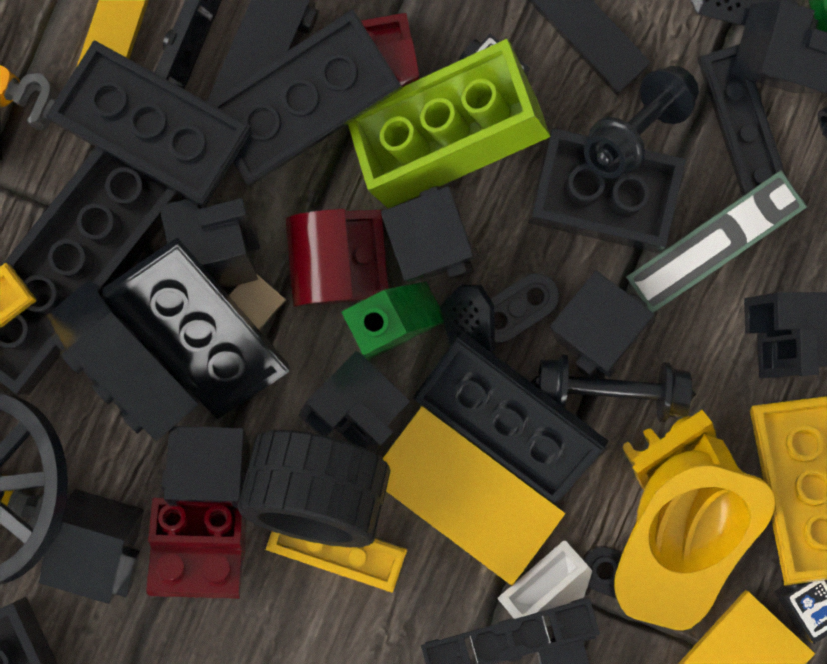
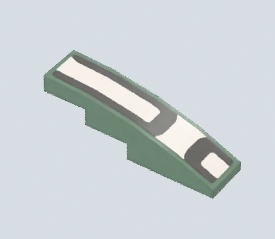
M781 170L626 278L642 301L647 304L648 309L653 313L807 208V205Z

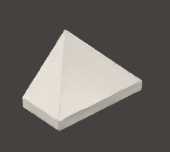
M563 540L517 580L513 586L501 594L498 600L514 619L571 603V601L584 598L592 570L567 541ZM549 616L543 617L545 625L551 626Z

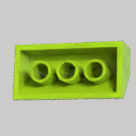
M508 39L402 87L403 89L348 123L367 189L388 209L419 196L422 191L435 186H442L551 137L537 97Z

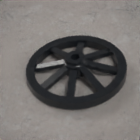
M0 393V410L11 414L20 422L0 443V468L23 442L32 435L41 456L44 472L2 476L0 473V523L24 542V545L15 555L0 564V585L11 582L27 573L48 551L60 528L68 493V473L65 454L54 427L47 417L33 404L17 396ZM44 487L41 511L34 529L1 502L4 491Z

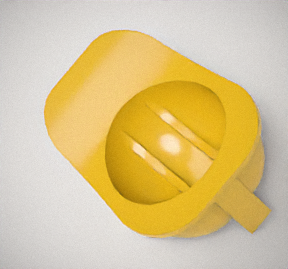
M704 434L693 451L679 453L665 461L654 472L644 488L638 506L636 524L624 548L615 574L614 588L616 598L621 609L629 617L673 630L684 631L692 628L709 612L735 565L769 524L775 509V497L772 489L761 478L743 473L736 465L723 440Z

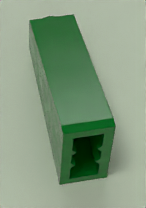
M427 281L385 289L341 312L363 356L368 361L444 323L442 311ZM376 317L384 320L383 327L379 331L372 332L365 327L366 322Z

